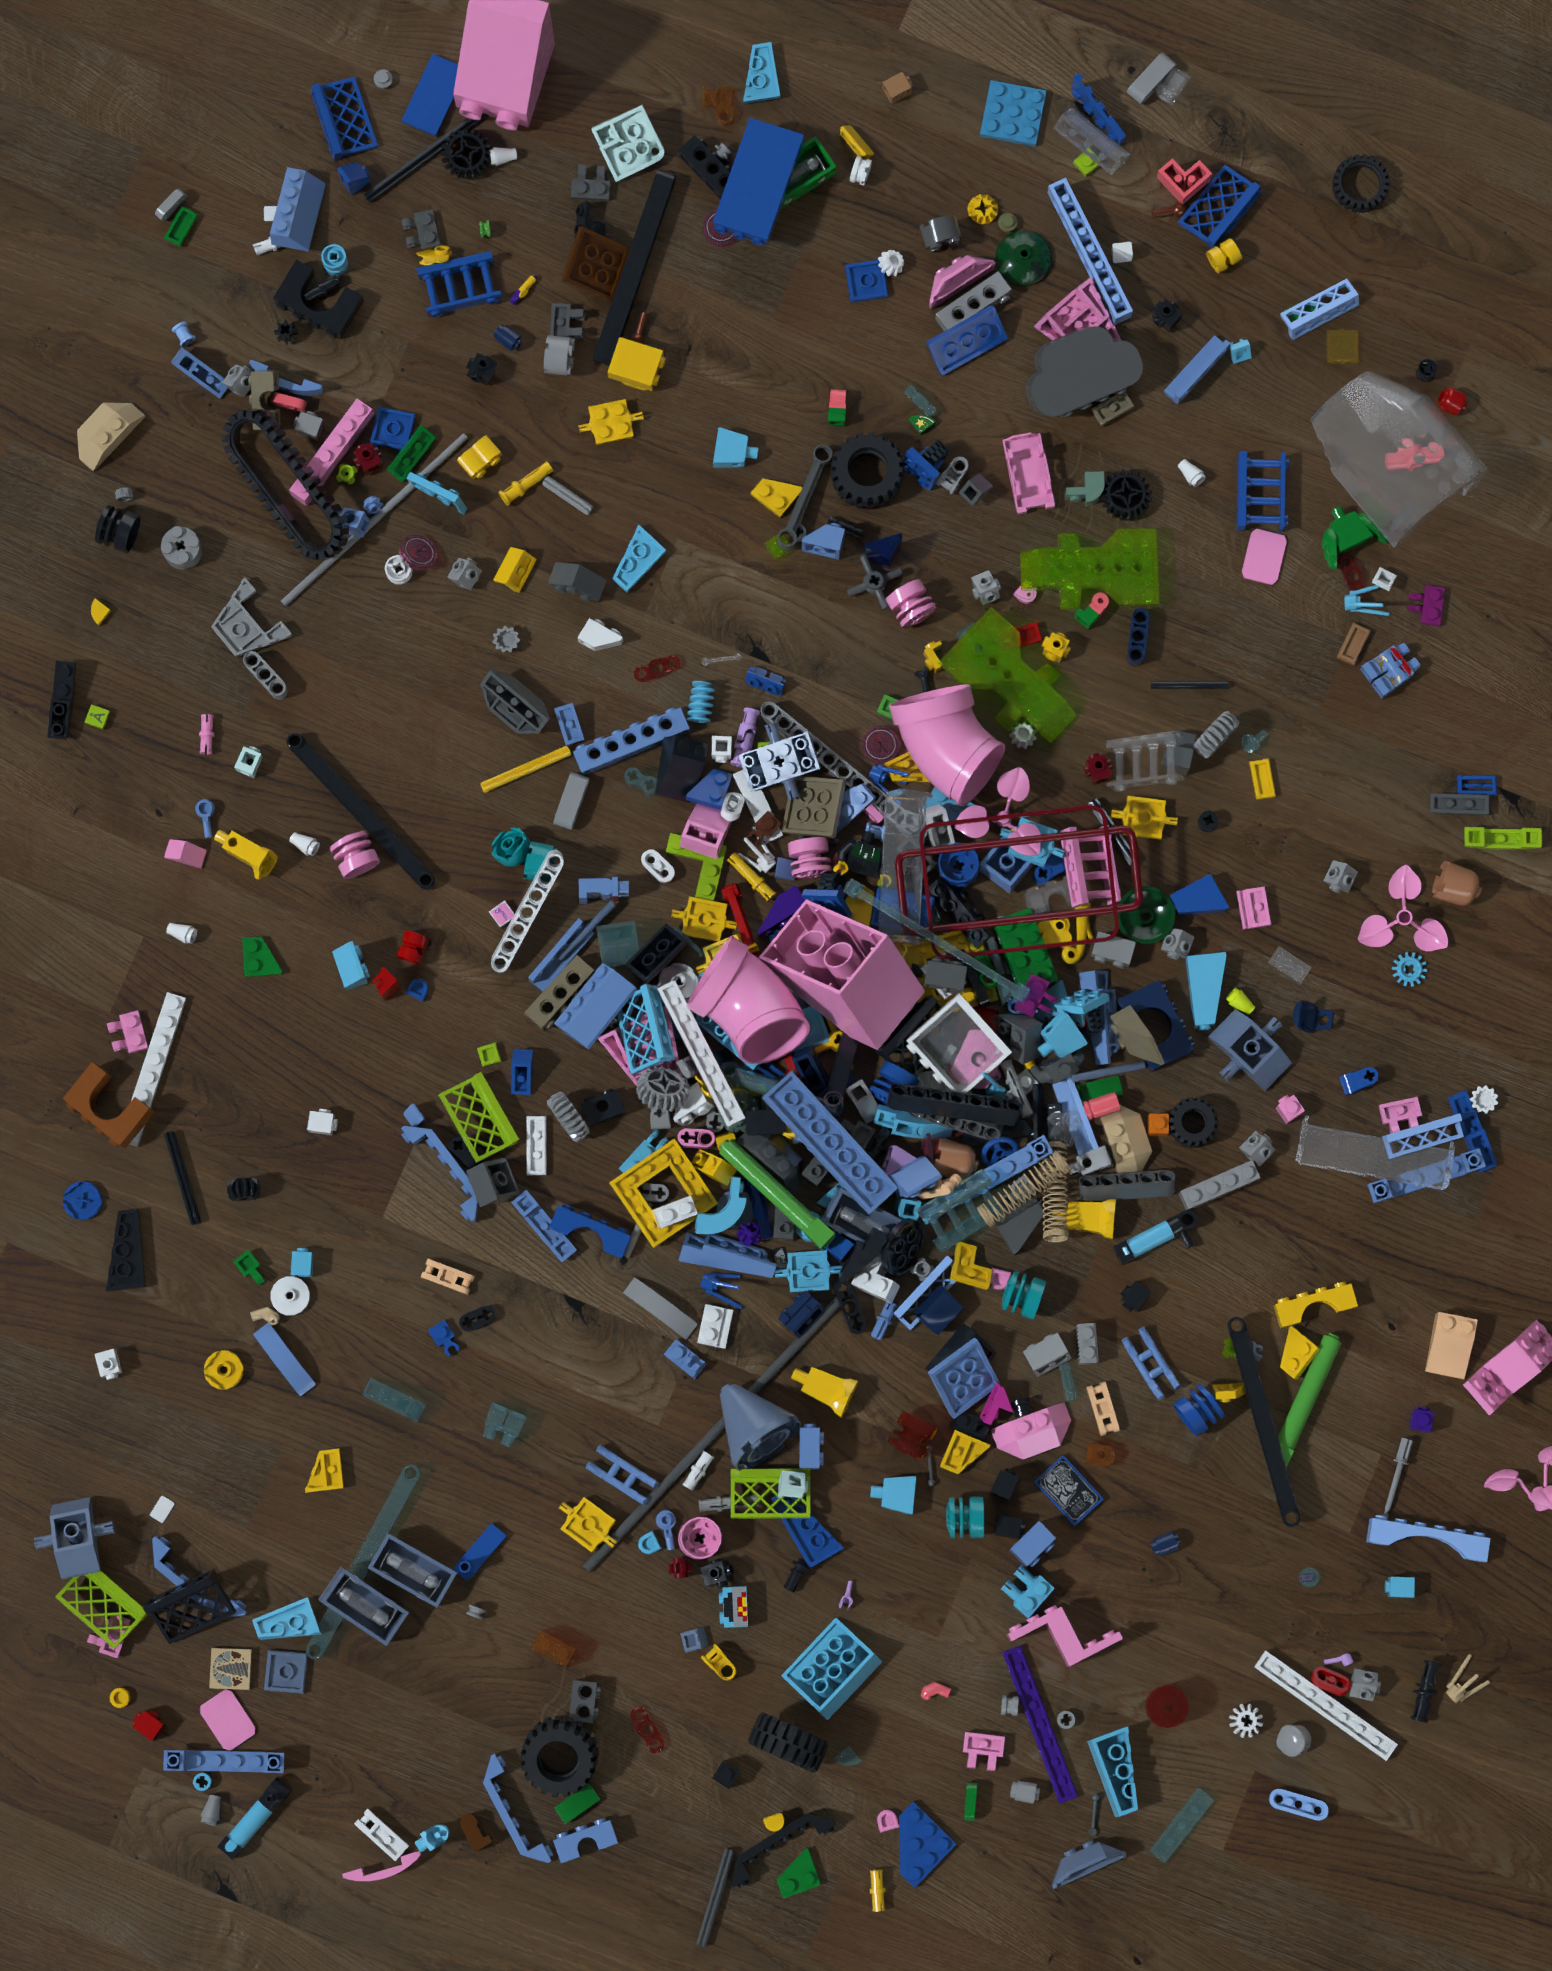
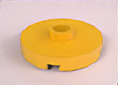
M221 1350L214 1352L207 1358L204 1364L206 1380L217 1389L227 1390L233 1388L243 1377L244 1367L242 1361L236 1354L230 1351ZM227 1367V1373L222 1374L221 1368Z

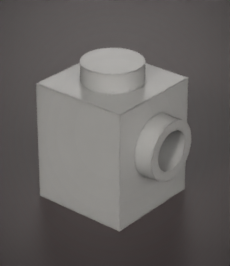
M310 411L306 413L301 412L299 417L296 416L293 427L297 435L318 441L324 427L323 419Z

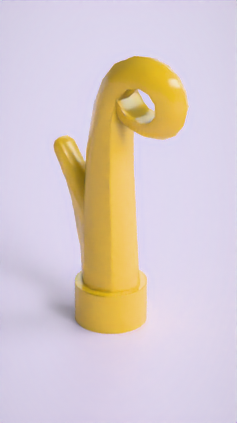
M1091 903L1075 907V910L1091 908ZM1089 916L1076 917V941L1087 940V937L1088 939H1094L1090 929ZM1086 944L1076 945V948H1064L1062 951L1063 961L1068 964L1077 963L1083 956ZM1069 951L1074 954L1073 958L1068 957Z

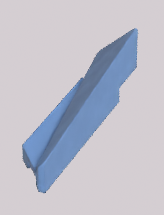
M1094 970L1079 973L1081 990L1086 992L1100 991V993H1107L1109 995L1110 1001L1097 1007V1009L1101 1010L1099 1014L1103 1015L1101 1020L1104 1021V1024L1099 1033L1091 1036L1096 1065L1110 1064V1057L1120 1048L1117 1042L1119 1036L1115 1035L1110 1027L1113 1024L1110 1016L1117 1013L1116 990L1108 989V971Z
M687 1232L679 1256L680 1262L770 1278L773 1277L777 1266L776 1263L768 1260V1254L764 1249L751 1245L745 1246L741 1242L715 1234H707L706 1238L703 1239Z

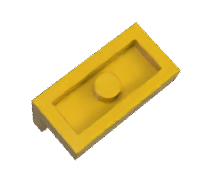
M510 547L493 580L497 583L505 584L514 592L519 593L537 559L525 550Z

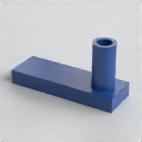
M491 1523L453 1567V1570L468 1582L507 1536Z

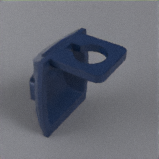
M1300 1000L1296 1004L1293 1011V1022L1300 1030L1307 1033H1315V1030H1332L1333 1011L1318 1010L1316 1005L1304 1000ZM1327 1015L1329 1020L1326 1025L1322 1026L1320 1022H1317V1018Z

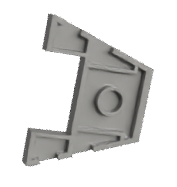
M246 578L242 579L241 584L232 594V598L211 626L235 657L245 655L249 651L261 649L293 636L282 621L264 633L241 604L256 593V590Z

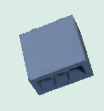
M804 1424V1428H800L799 1469L819 1470V1465H823V1452H820V1445L824 1444V1432H820V1428H816V1424Z

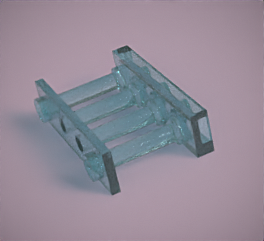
M983 1169L963 1180L959 1186L954 1187L950 1194L938 1196L916 1209L917 1214L925 1225L931 1223L938 1238L933 1240V1243L941 1253L987 1225L970 1198L973 1195L981 1192L990 1212L998 1218L987 1201L988 1199L1003 1215L987 1188L993 1183ZM964 1202L971 1217L961 1223L954 1207ZM947 1212L955 1227L944 1233L937 1218Z

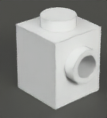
M712 736V759H715V762L726 763L727 760H731L732 736Z
M319 1109V1112L310 1111L307 1130L311 1133L333 1135V1131L337 1130L338 1119H335V1115L331 1114V1110Z
M110 1349L95 1354L100 1377L107 1380L118 1378V1374L122 1373L117 1350Z

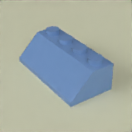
M287 167L270 231L271 245L309 252L326 184L305 170Z
M602 963L554 1024L567 1036L589 1050L637 988L615 970Z

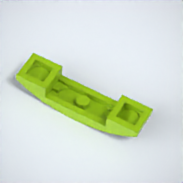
M1464 827V847L1498 850L1542 848L1541 828L1484 829V827Z

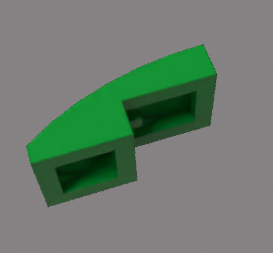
M1119 1076L1078 1085L1082 1104L1084 1101L1088 1102L1091 1099L1115 1092L1117 1097L1123 1095Z
M588 1783L585 1788L582 1787L578 1793L571 1795L554 1807L564 1824H567L598 1802L600 1798L590 1783Z

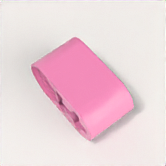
M685 1128L679 1132L678 1142L684 1148L710 1149L715 1144V1135L712 1131L706 1129ZM685 1134H689L690 1138H695V1134H698V1144H695L693 1139L685 1143L684 1139L681 1138L685 1137ZM703 1135H710L712 1141L709 1144H703L701 1137Z

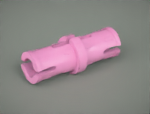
M202 714L201 731L199 732V737H201L200 754L205 755V747L207 746V755L212 754V738L214 737V732H212L214 716L208 714V722H206V714Z

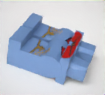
M1405 643L1396 647L1393 645L1360 668L1370 683L1373 682L1372 687L1381 699L1413 677L1414 672L1420 667V663L1415 657L1408 662L1403 658V656L1410 652Z
M612 877V880L608 878L579 879L580 904H587V899L601 898L604 901L613 899V902H618V897H629V881H618V877Z

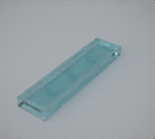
M1198 1787L1149 1851L1163 1863H1166L1213 1803L1214 1799Z

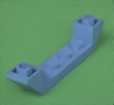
M403 1126L401 1129L404 1133L401 1136L408 1144L412 1142L415 1146L425 1137H428L425 1141L432 1150L434 1148L438 1150L440 1154L437 1157L443 1165L448 1163L451 1167L449 1172L455 1180L460 1179L464 1184L461 1188L467 1196L471 1194L472 1197L460 1205L463 1209L460 1213L466 1221L471 1219L474 1223L477 1220L479 1203L476 1200V1195L468 1176L432 1129Z
M1042 1135L1022 1149L962 1181L959 1186L954 1187V1190L950 1194L944 1195L950 1208L953 1209L1042 1161L1054 1151L1045 1135Z
M1480 1148L1426 1167L1367 1184L1373 1203H1377L1469 1174L1486 1167Z
M154 1536L152 1539L154 1567L176 1586L190 1580L183 1574L179 1576L175 1573L174 1570L176 1568L168 1561L163 1563V1560L172 1551V1548L169 1547L171 1543L163 1536L160 1538ZM192 1595L191 1598L200 1605L202 1597ZM204 1599L203 1606L213 1609L215 1602ZM232 1599L230 1600L236 1609V1613L229 1617L245 1616L248 1614L245 1610L247 1606L239 1599L236 1602ZM219 1603L217 1605L216 1610L221 1611V1605ZM225 1606L221 1612H227L229 1610Z
M164 1750L163 1770L284 1773L285 1753Z
M491 1755L483 1784L519 1853L546 1863L551 1862V1856L554 1854L549 1845L545 1846L544 1843H541L530 1850L528 1849L530 1843L525 1834L521 1836L518 1830L520 1828L516 1817H511L509 1803L506 1799L502 1800L499 1794L502 1791L497 1781H492V1778L505 1772L503 1767L506 1766V1763L501 1755Z

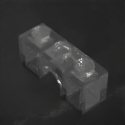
M1064 876L1063 880L1056 882V880L1045 883V887L1039 889L1037 886L1026 890L1027 893L1023 897L1027 908H1031L1032 914L1049 913L1051 909L1048 899L1054 894L1062 895L1069 906L1071 905L1067 876Z

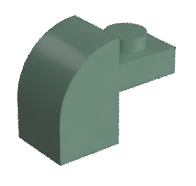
M1104 471L1085 472L1084 487H1066L1065 500L1080 502L1081 499H1085V507L1095 504L1103 493L1105 483Z

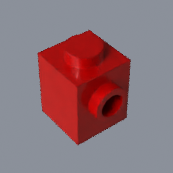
M144 1710L143 1713L139 1711L133 1719L135 1724L132 1727L150 1741H154L166 1724L159 1720L161 1716L155 1711L150 1710L148 1712Z

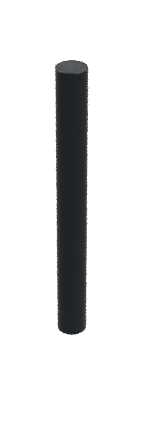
M1151 681L1150 688L1228 689V681Z

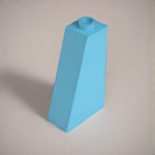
M1226 952L1187 956L1186 967L1194 1028H1199V1031L1210 1030V1026L1215 1024Z

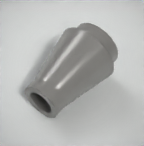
M209 1795L200 1816L202 1818L201 1823L212 1826L217 1825V1821H220L221 1797Z

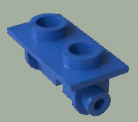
M750 666L745 683L752 687L763 689L770 694L781 696L787 681L783 679L784 677L771 673L768 678L765 677L767 674L766 670Z

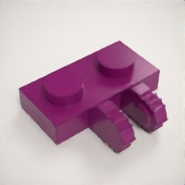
M1426 585L1424 595L1409 594L1408 598L1410 600L1421 601L1423 605L1422 607L1409 605L1407 610L1421 613L1420 624L1439 627L1445 588Z
M1031 973L1014 1009L1032 1018L1037 1008L1051 1014L1053 1009L1040 1002L1045 997L1049 1001L1057 1003L1058 998L1045 992L1050 983L1049 981Z

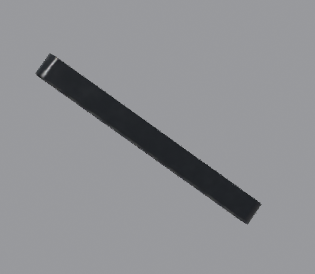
M659 169L656 172L593 356V361L610 366L618 339L623 336L676 181L675 174Z

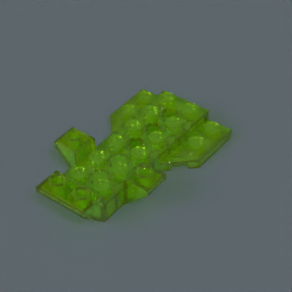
M1117 529L1101 547H1081L1077 533H1058V547H1042L1020 552L1021 591L1060 589V609H1079L1082 589H1103L1120 606L1159 605L1156 529ZM1097 564L1100 565V568H1103L1101 572L1095 569ZM1116 564L1119 565V568H1122L1120 572L1114 569ZM1136 564L1138 568H1141L1139 572L1133 568Z
M992 607L938 663L961 685L970 684L971 689H993L1007 703L995 717V720L1008 731L1023 716L1051 744L1077 716L1066 700L1052 688V685L1061 675L1048 663L1036 672L1021 660L1020 632ZM976 645H977L978 647H979L980 645L983 647V648H982V651H983L982 653H980V652H978V653L975 652V649H976L975 646H976ZM990 658H991L992 660H993L994 658L997 659V662H996L997 665H996V666H994V664H993V666H991V665L989 664V663H990V661H989ZM1004 671H1005L1006 673H1007L1008 671L1011 672V676H1010L1011 678H1010V679H1009V678H1007V679L1004 678V673H1003Z

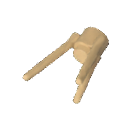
M1471 1654L1467 1656L1452 1681L1446 1686L1448 1690L1445 1693L1456 1704L1459 1701L1462 1703L1467 1697L1490 1684V1681L1487 1680L1466 1693L1465 1689L1479 1677L1478 1674H1475L1463 1686L1459 1683L1455 1685L1471 1659Z

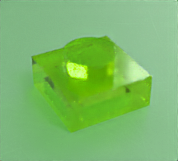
M778 535L764 543V546L774 560L791 551L783 550L778 546ZM781 536L780 541L783 544L789 545L785 538Z

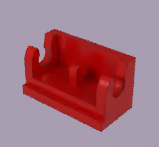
M384 966L381 968V972L373 979V984L377 983L376 989H379L378 992L385 1001L400 987L398 981Z

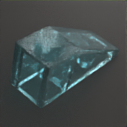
M372 1378L369 1379L362 1393V1396L417 1423L426 1407L420 1401Z

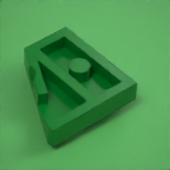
M262 937L242 938L245 978L283 975L281 968Z
M808 1848L804 1849L776 1879L783 1899L821 1885Z

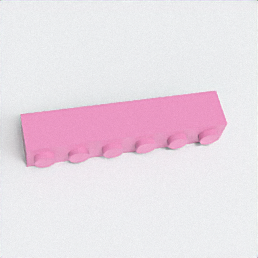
M359 399L354 401L306 466H311L314 470L310 477L318 476L321 480L317 486H322L374 416L373 409ZM297 478L289 491L291 496L308 506L312 497Z

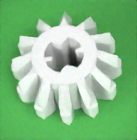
M1240 1704L1241 1712L1236 1708L1233 1709V1712L1237 1715L1229 1716L1230 1719H1235V1722L1230 1723L1229 1726H1237L1233 1731L1234 1734L1241 1730L1240 1737L1244 1738L1247 1731L1248 1736L1251 1738L1253 1737L1251 1730L1258 1734L1259 1730L1255 1726H1263V1723L1257 1722V1719H1261L1263 1716H1255L1259 1709L1254 1708L1251 1712V1704L1247 1705L1246 1711L1244 1705ZM1245 1715H1248L1251 1723L1245 1727L1244 1722H1241V1718H1245Z

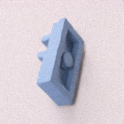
M573 702L554 708L565 744L569 745L584 740Z
M677 1339L664 1353L668 1359L693 1379H696L707 1365V1363Z

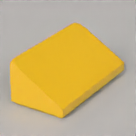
M852 126L840 127L841 137L857 156L867 160L874 155V152Z

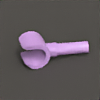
M848 1581L846 1593L840 1600L839 1608H841L843 1602L848 1604L847 1610L852 1605L853 1600L850 1597L852 1581Z
M1346 1653L1337 1658L1325 1659L1324 1663L1331 1664L1342 1661L1345 1667L1352 1664L1353 1659L1350 1654Z

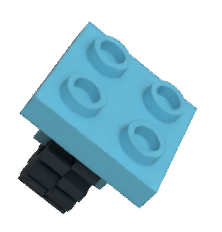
M1078 990L1074 992V995L1062 998L1061 1002L1054 1005L1055 1012L1063 1010L1067 1013L1083 1037L1089 1038L1102 1030L1104 1021L1101 1019L1103 1015L1099 1014L1101 1010L1097 1009V1007L1109 1002L1110 999L1107 993H1100V991L1086 992L1085 990Z

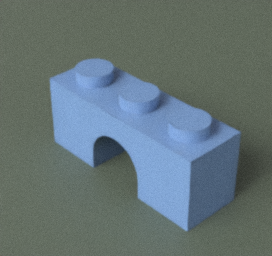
M606 1818L594 1821V1826L587 1827V1824L575 1828L576 1832L568 1834V1831L557 1834V1839L553 1840L560 1862L564 1863L580 1857L578 1845L586 1837L594 1839L599 1850L619 1843L612 1821H606Z

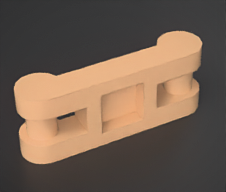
M953 1174L948 1179L941 1180L940 1178L935 1186L921 1189V1193L917 1197L928 1199L948 1195L954 1190V1187L962 1183V1179L958 1174Z
M427 1259V1267L425 1272H422L421 1278L460 1293L469 1294L470 1289L468 1288L470 1283L474 1281L475 1276ZM434 1268L439 1269L437 1277L432 1275ZM458 1277L464 1279L461 1286L456 1284Z
M1101 1382L1098 1386L1093 1387L1091 1385L1087 1386L1086 1389L1100 1436H1104L1107 1432H1118L1120 1429L1106 1382ZM1102 1393L1104 1398L1097 1400L1095 1394ZM1110 1418L1111 1423L1104 1425L1102 1419Z

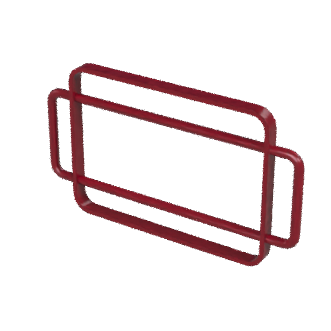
M1094 805L931 823L926 825L920 833V848L902 851L895 859L902 928L910 935L930 934L932 950L941 959L950 960L1107 942L1112 940L1118 932V913L1134 911L1143 902L1135 832L1128 826L1108 827L1105 812ZM1095 810L1103 819L1104 828L924 848L925 833L935 827ZM1124 833L1129 838L1135 901L1130 904L1117 905L1109 835ZM1105 836L1112 906L933 926L925 856ZM921 856L929 926L913 928L910 926L908 919L902 863L905 858ZM1111 913L1114 915V931L1105 938L954 955H943L937 951L935 946L934 933Z

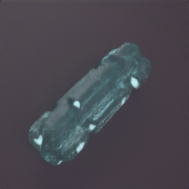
M913 385L907 387L904 391L905 395L908 398L911 397V401L921 410H924L927 416H933L937 411L932 404L929 405L930 402L920 392L917 393V389Z
M1065 1362L1059 1365V1369L1062 1372L1063 1389L1066 1391L1065 1398L1069 1402L1076 1400V1393L1073 1390L1075 1388L1072 1373H1070V1364Z

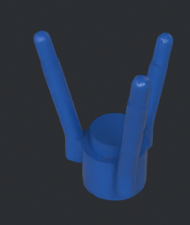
M875 764L869 773V778L872 779L871 783L882 790L898 805L902 806V802L880 783H885L887 778L890 779L889 772L907 777L910 774ZM899 782L904 785L908 784V782Z
M704 1273L701 1288L706 1289L705 1293L742 1309V1306L713 1291V1289L717 1290L718 1286L739 1290L740 1286L719 1281V1278H740L739 1274Z

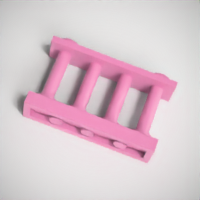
M1068 827L1059 831V833L1077 831L1076 827ZM1109 835L1117 903L1121 900V891L1118 884L1111 835ZM1105 836L1061 840L1062 850H1065L1063 857L1072 907H1080L1089 903L1088 899L1106 898L1107 905H1112ZM1097 841L1099 852L1081 853L1079 842ZM1100 860L1102 871L1084 872L1082 861ZM1103 879L1105 890L1087 891L1085 880Z

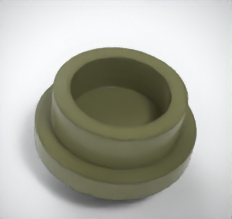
M1004 213L999 217L998 226L1004 232H1011L1017 226V219L1011 213Z

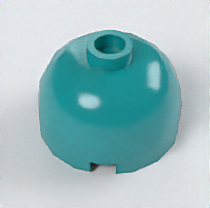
M513 827L510 828L512 831L507 833L505 831L501 832L491 845L493 849L492 856L503 866L516 867L526 860L527 853L531 851V848H529L530 841L521 829Z

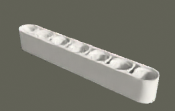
M551 850L546 855L493 953L491 965L496 972H504L509 967L561 871L564 860L560 851ZM557 856L560 858V862L552 864L549 861L550 858ZM547 873L551 876V879L549 881H542L540 876ZM538 890L542 895L539 898H533L531 893ZM525 907H529L533 912L530 915H524L522 910ZM516 924H520L524 929L521 932H515L513 927ZM511 941L514 943V947L507 949L504 947V943ZM503 958L505 964L498 966L495 964V960Z

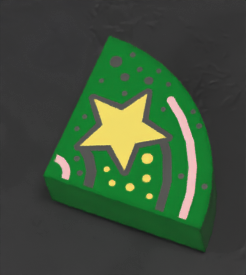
M915 415L909 418V422L920 435L935 424V421L926 415Z

